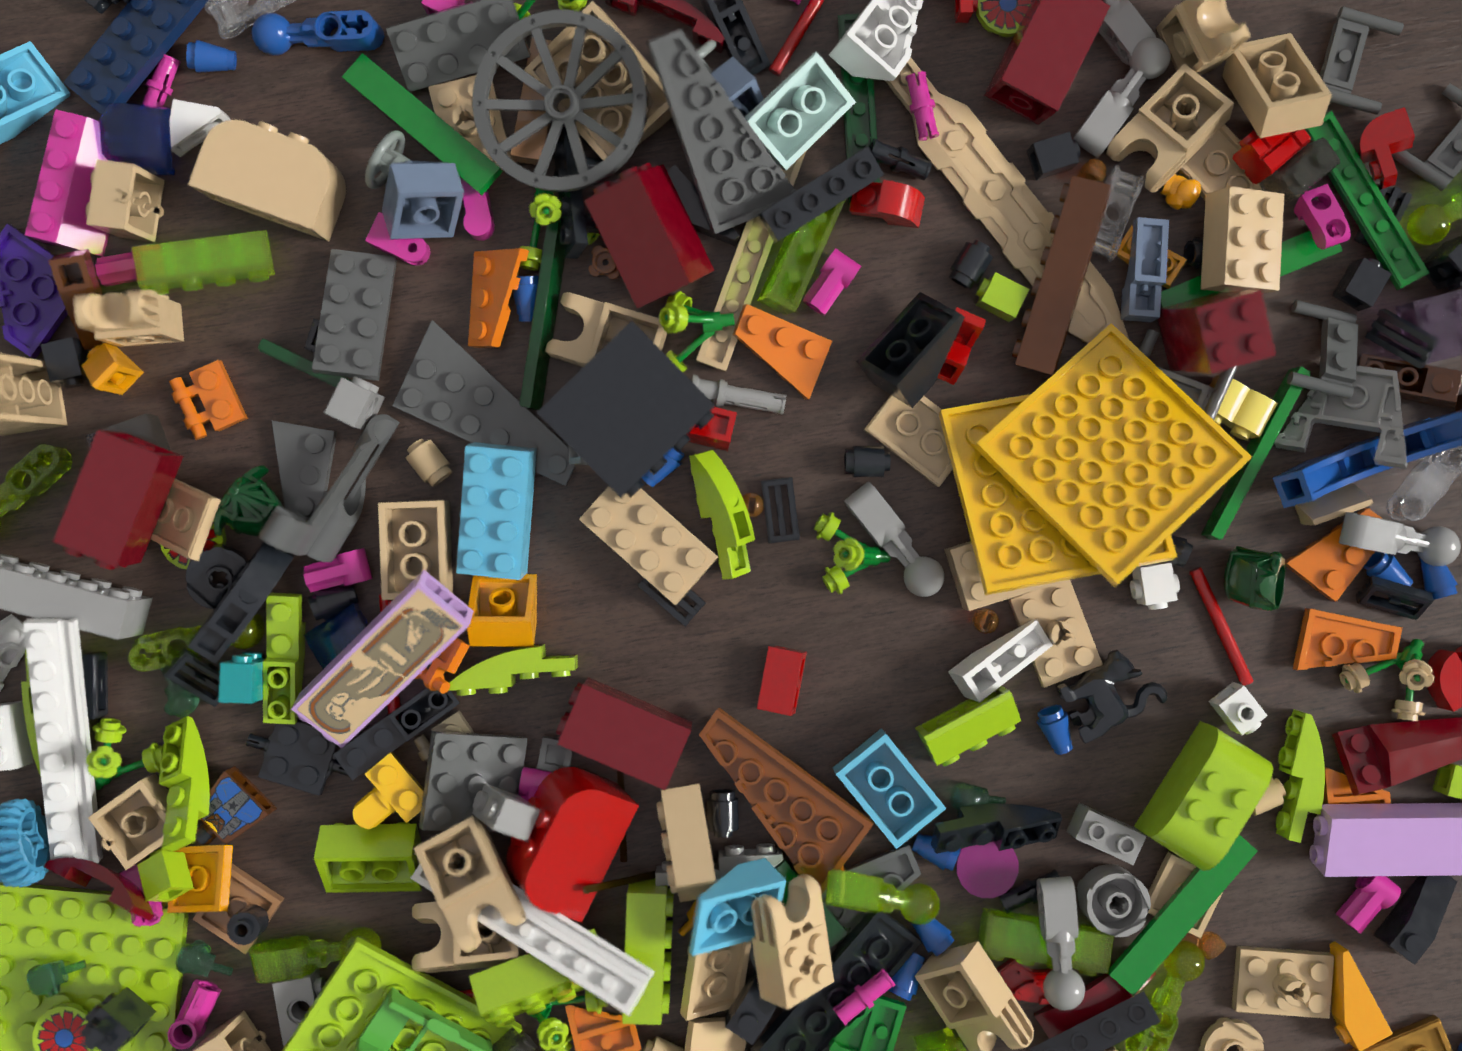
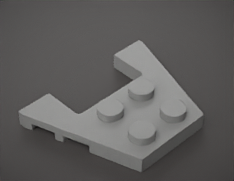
M1357 366L1356 381L1352 383L1354 393L1350 399L1310 390L1306 401L1298 412H1294L1291 422L1282 434L1279 433L1275 440L1276 448L1305 453L1315 423L1379 432L1381 436L1374 457L1375 464L1406 469L1407 457L1397 371Z

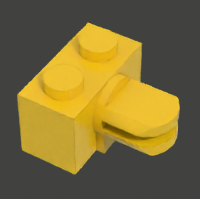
M390 752L365 773L375 787L355 804L353 818L360 827L370 829L378 826L395 811L406 823L421 811L424 788L393 752Z

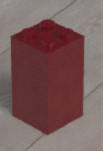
M1032 0L984 96L1037 125L1059 110L1110 5L1103 2V0Z
M649 162L638 168H631L619 175L620 178L612 182H605L594 188L595 195L584 200L637 309L714 271L664 164L652 167Z
M1261 290L1216 292L1160 309L1158 322L1169 369L1172 371L1212 374L1276 356Z
M97 430L53 542L64 546L63 551L77 557L87 555L96 559L94 562L96 565L110 570H114L115 567L127 568L128 565L141 563L184 456L124 431Z
M589 677L583 684L578 682L568 704L573 706L571 713L565 712L555 734L560 735L557 745L666 791L690 735L692 721Z

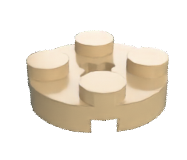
M1221 1017L1207 1029L1202 1037L1198 1051H1227L1233 1045H1237L1236 1049L1238 1051H1264V1044L1261 1035L1250 1024L1239 1019Z

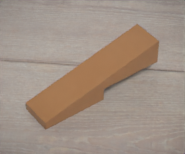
M531 38L529 49L531 56L528 57L526 67L539 55L534 38ZM546 40L547 45L552 42V40ZM523 83L520 100L545 99ZM518 111L514 133L546 111ZM551 123L511 149L510 156L514 162L537 165L549 134Z

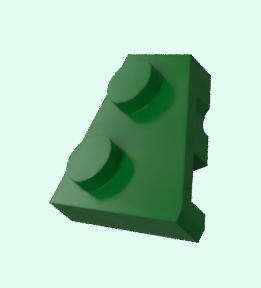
M880 996L873 1002L874 1006L871 1009L865 1008L830 1040L828 1045L829 1051H893L907 1007L905 1002Z

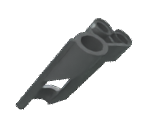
M379 414L370 419L354 445L352 458L330 491L324 493L310 518L290 507L284 509L278 505L260 532L259 537L271 546L299 556L308 555L321 562H332L360 517L365 499L366 478L400 422L387 414ZM378 444V449L376 450L367 467L363 471L359 480L355 484L348 498L345 500L344 498L346 494L348 493L349 489L353 485L360 471L362 470L368 458L370 457L376 445Z

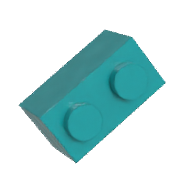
M242 652V655H232V660L220 663L218 702L252 704L263 699V661L266 658H262V652Z

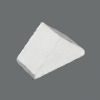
M173 99L165 145L169 150L181 157L203 142L213 127L231 119L218 107Z

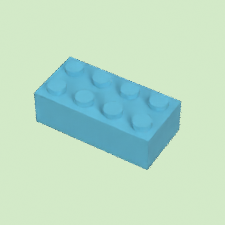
M478 442L465 445L457 574L521 580L527 574L536 448Z

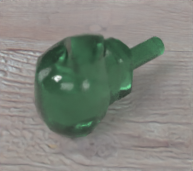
M165 677L169 685L164 689L168 698L164 711L170 716L175 715L179 718L192 714L196 710L200 698Z
M964 782L956 783L951 792V806L957 810V813L959 812V807L988 803H1006L1005 797L990 796L987 788Z
M201 940L185 944L176 958V969L180 973H191L208 977L210 970L227 976H231L233 968L215 963L216 955L210 953L211 947Z
M59 960L43 965H35L28 970L26 975L28 987L33 995H45L47 998L53 997L60 993L61 984L68 982V974L85 968L86 962L81 960L65 966L64 962Z

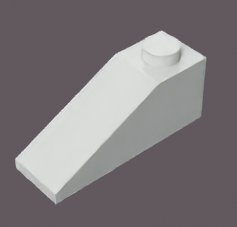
M1033 619L973 652L948 671L964 697L981 702L1052 647L1053 644L1038 621Z

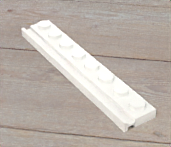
M62 618L27 619L23 626L50 860L79 858L99 863L103 858L101 836L88 819V817L98 811L95 779L88 773V765L86 764V757L92 750L78 618H72L71 620H63Z
M463 857L461 858L462 863L458 864L459 869L465 867L466 859ZM419 864L411 879L433 892L422 866ZM513 885L526 913V921L518 926L506 923L497 908L492 905L485 907L478 916L480 923L628 1016L643 994L650 978L655 973L560 913L553 914L535 907L523 890Z

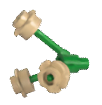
M1412 639L1410 645L1404 647L1402 653H1397L1396 659L1384 660L1366 669L1359 663L1345 664L1342 666V673L1339 676L1347 690L1353 689L1354 692L1361 693L1362 688L1370 684L1368 675L1396 664L1402 670L1399 673L1401 683L1407 685L1405 700H1395V709H1391V711L1398 713L1397 719L1418 721V715L1424 716L1425 713L1422 712L1423 703L1413 702L1414 690H1422L1425 686L1429 687L1434 681V675L1432 674L1433 669L1421 660L1424 642L1419 639Z

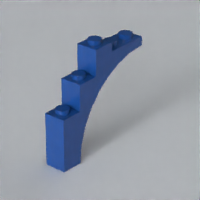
M1462 410L1403 425L1407 463L1462 446ZM1380 436L1355 442L1337 452L1309 459L1274 477L1273 480L1283 507L1287 508L1314 501L1343 486L1393 468L1377 465L1374 462Z

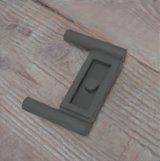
M1342 6L1337 14L1338 20L1333 25L1320 77L1332 94L1330 102L1377 115L1381 110L1382 102L1351 94L1368 31L1371 28L1399 36L1403 30L1404 23Z
M1450 83L1442 92V95L1462 107V90ZM1462 119L1425 163L1406 150L1391 154L1392 158L1443 192L1462 169Z
M1295 300L1291 307L1292 312L1323 320L1319 378L1290 372L1287 384L1350 399L1354 393L1352 383L1356 381L1358 324L1355 323L1357 315Z
M1151 329L1147 330L1139 348L1148 358L1159 337V333ZM1238 366L1221 371L1214 388L1166 369L1158 368L1215 420Z

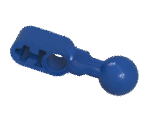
M363 10L327 11L321 13L317 18H307L303 23L291 24L279 14L266 13L255 20L252 26V39L259 50L268 55L275 56L287 52L293 43H304L307 47H330L337 52L375 50L382 44L384 31L373 17ZM338 27V31L333 36H330L331 31Z

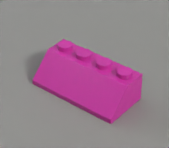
M55 109L25 235L43 243L75 251L89 249L90 254L104 257L109 233L87 225L86 206L90 202L91 174L95 169L96 159L127 163L134 135L85 116Z

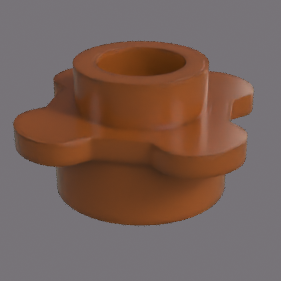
M600 245L595 246L591 251L593 258L592 265L589 266L590 274L594 277L599 275L608 276L611 280L618 278L620 273L608 248H603ZM608 260V265H603V261Z

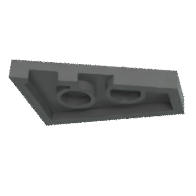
M272 421L285 509L290 507L310 518L324 493L328 490L337 432Z

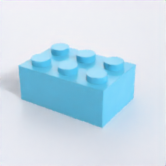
M882 728L833 767L838 778L896 849L946 809Z

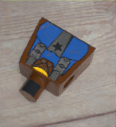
M234 766L224 771L211 788L209 815L200 819L203 824L197 829L196 839L204 846H208L216 837L227 844L273 813L277 808Z

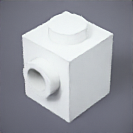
M1171 562L1139 566L1132 570L1133 580L1130 581V591L1133 599H1137V604L1148 605L1149 610L1167 608V602L1178 600L1177 592L1180 590V584L1177 575L1173 574Z
M1232 682L1208 701L1229 729L1240 735L1256 731L1261 726L1260 721L1267 717V714L1247 688L1238 683Z

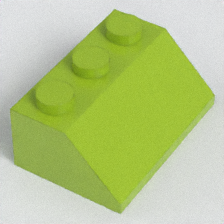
M1000 686L981 702L968 699L915 727L932 761L937 766L940 764L948 766L960 759V753L968 749L976 751L987 745V739L996 734L1004 736L1016 729L1015 724L1019 723L1021 718L1010 690Z
M406 822L379 824L375 828L370 829L362 828L359 825H346L343 823L320 825L314 860L326 893L421 891L422 889L420 884L411 879V876L420 864L414 848L421 844L417 824Z

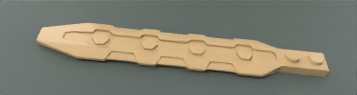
M911 57L893 81L884 80L909 112V106L912 104L905 77L915 73L917 81L918 72L921 71ZM926 77L930 99H934L935 102L933 113L939 136L930 139L928 132L927 140L919 141L915 115L911 113L917 146L928 160L932 162L935 169L941 170L964 199L963 204L973 217L983 223L1002 247V253L1015 269H1019L1033 287L1035 278H1041L1045 268L1044 265H1040L1045 246L1051 247L1055 235L1050 233L1054 218L1053 213L1047 212L1025 184L1026 179L998 150L987 136L986 128L966 104L939 93ZM1089 262L1068 332L1088 344L1112 323L1129 339L1123 320H1120L1121 314L1112 288L1094 265Z

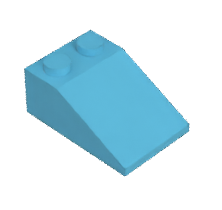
M31 41L0 54V144L16 137L70 96L69 90Z
M766 858L738 864L698 897L689 953L692 956L751 941L756 936L751 909L752 901L765 894L782 902L786 879Z

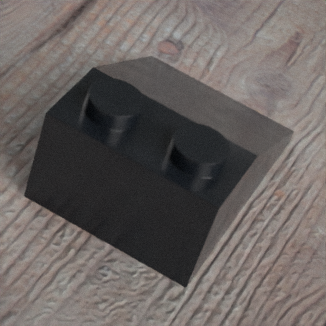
M919 292L856 362L874 385L913 408L934 385L964 321V316Z

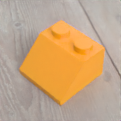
M526 574L521 580L473 575L468 607L474 612L470 625L467 627L470 646L534 647L537 624V574Z

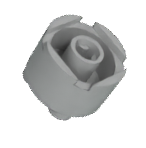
M1117 864L1100 865L1090 870L1078 882L1077 898L1079 907L1085 917L1098 930L1114 937H1126L1136 933L1144 926L1147 921L1145 918L1151 907L1150 895L1144 884L1129 871ZM1114 897L1115 903L1110 904L1112 902V898Z

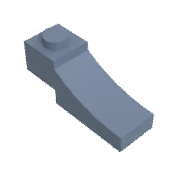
M1137 217L1133 221L1131 253L1125 286L1122 289L1120 320L1153 322L1160 318L1161 288L1166 283L1169 220Z

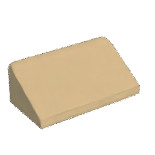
M1351 483L1314 501L1295 505L1301 524L1318 525L1343 516L1346 512H1354L1371 506L1373 500L1357 485Z

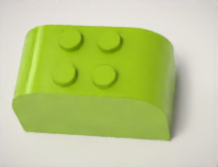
M1200 721L1134 827L1200 870H1210L1227 854L1263 797L1272 778L1273 765L1270 761L1218 728Z

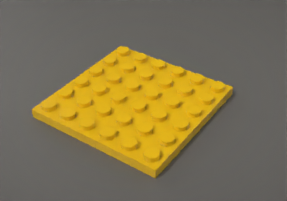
M1112 323L975 445V448L1114 587L1252 458L1246 450Z
M1031 394L942 409L939 412L985 595L1101 574L975 448L979 440ZM1171 535L1137 567L1174 560L1177 554Z

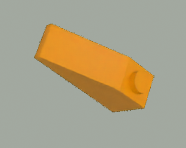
M1334 941L1330 944V953L1334 955L1331 1014L1337 1023L1334 1029L1345 1045L1349 1043L1356 1050L1363 1051L1393 1033L1349 950Z

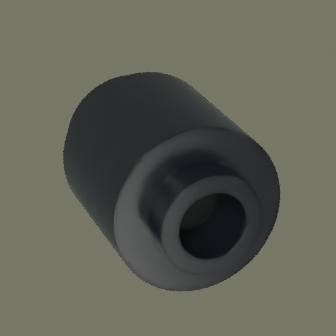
M974 240L973 243L966 242L950 268L952 272L949 278L960 286L971 290L974 284L979 283L993 259V256L989 254L991 248L978 240Z
M853 446L852 449H845V474H852L853 477H884V472L890 471V452H885L884 446Z
M715 789L709 791L710 798L707 799V830L714 832V837L724 838L733 836V831L739 830L738 798L735 797V790Z
M251 904L243 907L230 918L227 924L229 938L239 945L252 943L267 929L269 924L268 914L259 905Z

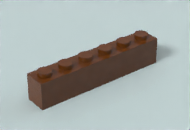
M1072 176L1070 184L1064 183L1059 202L1064 203L1061 215L1055 214L1050 228V233L1055 234L1051 247L1045 246L1040 265H1044L1045 268L1042 277L1035 278L1031 291V296L1035 297L1032 309H1026L1021 327L1026 328L1023 340L1017 339L1012 357L1017 358L1015 365L1050 375L1056 372L1112 191L1110 184Z

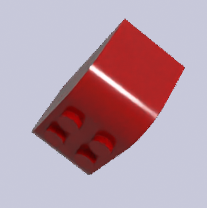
M563 767L547 775L540 783L535 795L528 800L529 803L540 810V813L528 841L511 836V844L507 852V866L511 875L535 907L553 914L560 913L569 919L582 923L597 893L596 891L583 894V887L602 882L639 805L617 782L576 767Z

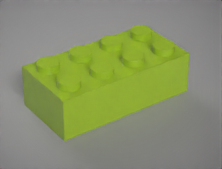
M655 878L631 883L628 887L625 954L655 973L647 983V987L631 1014L628 1016L623 1013L622 1024L661 1025L662 1014H669L670 983H664V981H670L672 952H666V949H671L673 920H667V916H673L674 893H671L668 885L656 886Z
M595 929L589 930L591 933L598 936ZM529 953L469 976L480 1015L490 1025L496 1024V1027H502L514 1022L515 1016L527 1012V1015L539 1013L546 1009V1004L558 1000V1003L570 1001L577 997V992L585 989Z

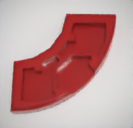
M1013 956L996 968L1015 999L1039 1003L1040 1005L1050 1004L1043 993V982L1047 974L1053 970V967L1048 969H1031L1022 965Z

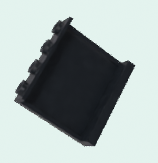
M631 320L537 413L620 498H623L626 494L631 498L645 485L641 479L649 471L655 475L668 462L664 457L672 449L679 452L691 440L687 434L696 425L701 430L714 417L711 411L715 405Z

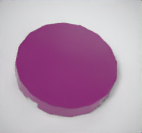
M994 841L985 845L961 848L955 864L960 884L970 894L980 898H996L1005 894L1014 885L1019 873L1018 859L1014 849L999 851Z

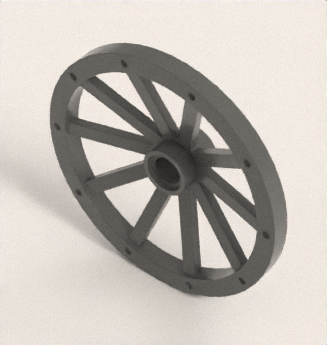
M573 10L539 12L521 19L506 29L489 47L481 61L474 81L472 98L475 126L479 138L490 157L500 168L518 181L530 187L550 192H571L586 189L607 179L622 167L632 155L641 139L646 125L649 102L648 87L643 68L628 42L613 27L601 19ZM553 27L576 28L564 85H562L542 30ZM589 31L606 40L615 50L575 88L586 32ZM531 34L550 80L551 89L505 57L517 43ZM623 59L631 78L633 93L582 98ZM498 66L503 67L545 99H489L492 80ZM569 98L571 103L568 110L558 112L559 102ZM633 105L631 119L623 138H620L583 113V110ZM489 110L546 111L501 143L498 142L494 134ZM577 121L616 147L604 161L591 169L588 168L576 127ZM553 122L534 173L519 166L506 154ZM565 125L579 174L564 177L545 176L561 131Z

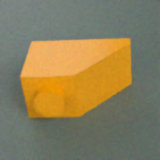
M107 343L97 345L87 354L88 359L82 365L91 385L96 390L123 395L144 373L117 346Z

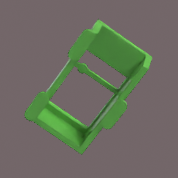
M393 987L356 1041V1051H391L389 1048L410 1018L423 1025V1028L411 1046L406 1048L405 1051H414L427 1030L451 1042H455L470 1051H492L490 1039H484L400 994L399 990Z

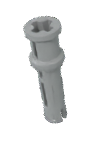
M693 374L692 382L715 407L720 408V406L723 407L726 404L769 411L781 415L784 413L786 394L727 385L728 382H725L723 379L716 382L699 379L698 375Z

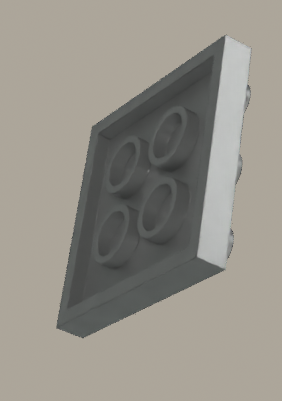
M432 731L419 828L421 830L446 831L472 816L476 817L472 814L474 810L473 801L476 794L482 791L485 783L519 795V784L524 767L528 738L513 735ZM486 825L488 832H499Z

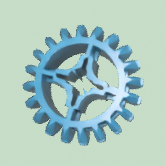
M13 799L0 805V882L5 887L11 886L12 888L30 886L32 883L44 879L45 873L49 872L48 869L44 868L46 862L50 861L46 816L41 814L40 806H36L33 800Z

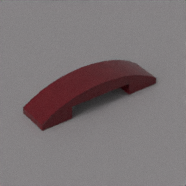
M605 0L606 5L634 17L641 5L692 27L693 42L702 45L706 41L713 39L716 42V47L713 50L721 54L724 50V36L701 11L684 0Z
M59 858L47 861L44 865V868L85 888L91 878L94 877L115 888L108 899L109 902L149 921L154 916L149 902L145 900L143 892L133 882L102 865L79 858Z
M1106 972L1085 986L1084 998L1076 1008L1060 1010L1048 1004L1035 1012L1034 1016L1050 1039L1133 997V995ZM1154 972L1150 976V978L1144 983V985L1138 990V992L1152 980V978L1156 975V972Z

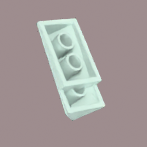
M814 52L744 118L765 145L767 152L781 169L787 170L856 101L819 54Z

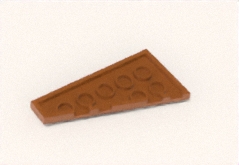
M718 708L699 733V736L719 764L726 769L739 792L743 793L751 804L752 810L780 849L784 850L794 864L793 867L799 875L806 874L815 879L820 886L822 895L871 829L874 821L728 713Z

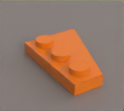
M515 248L474 252L469 347L500 348L511 312L508 306L513 289H518L521 278L517 277L521 260L526 262L529 250Z
M745 304L733 335L758 358L764 360L777 372L776 374L784 381L791 384L803 398L809 400L832 341Z
M1363 508L1356 513L1381 518L1370 508ZM1343 522L1333 528L1329 534L1318 541L1312 542L1305 547V550L1285 561L1286 567L1333 602L1340 598L1375 552L1338 543Z
M1305 608L1293 669L1306 670L1315 667H1331L1348 663L1396 659L1402 628Z

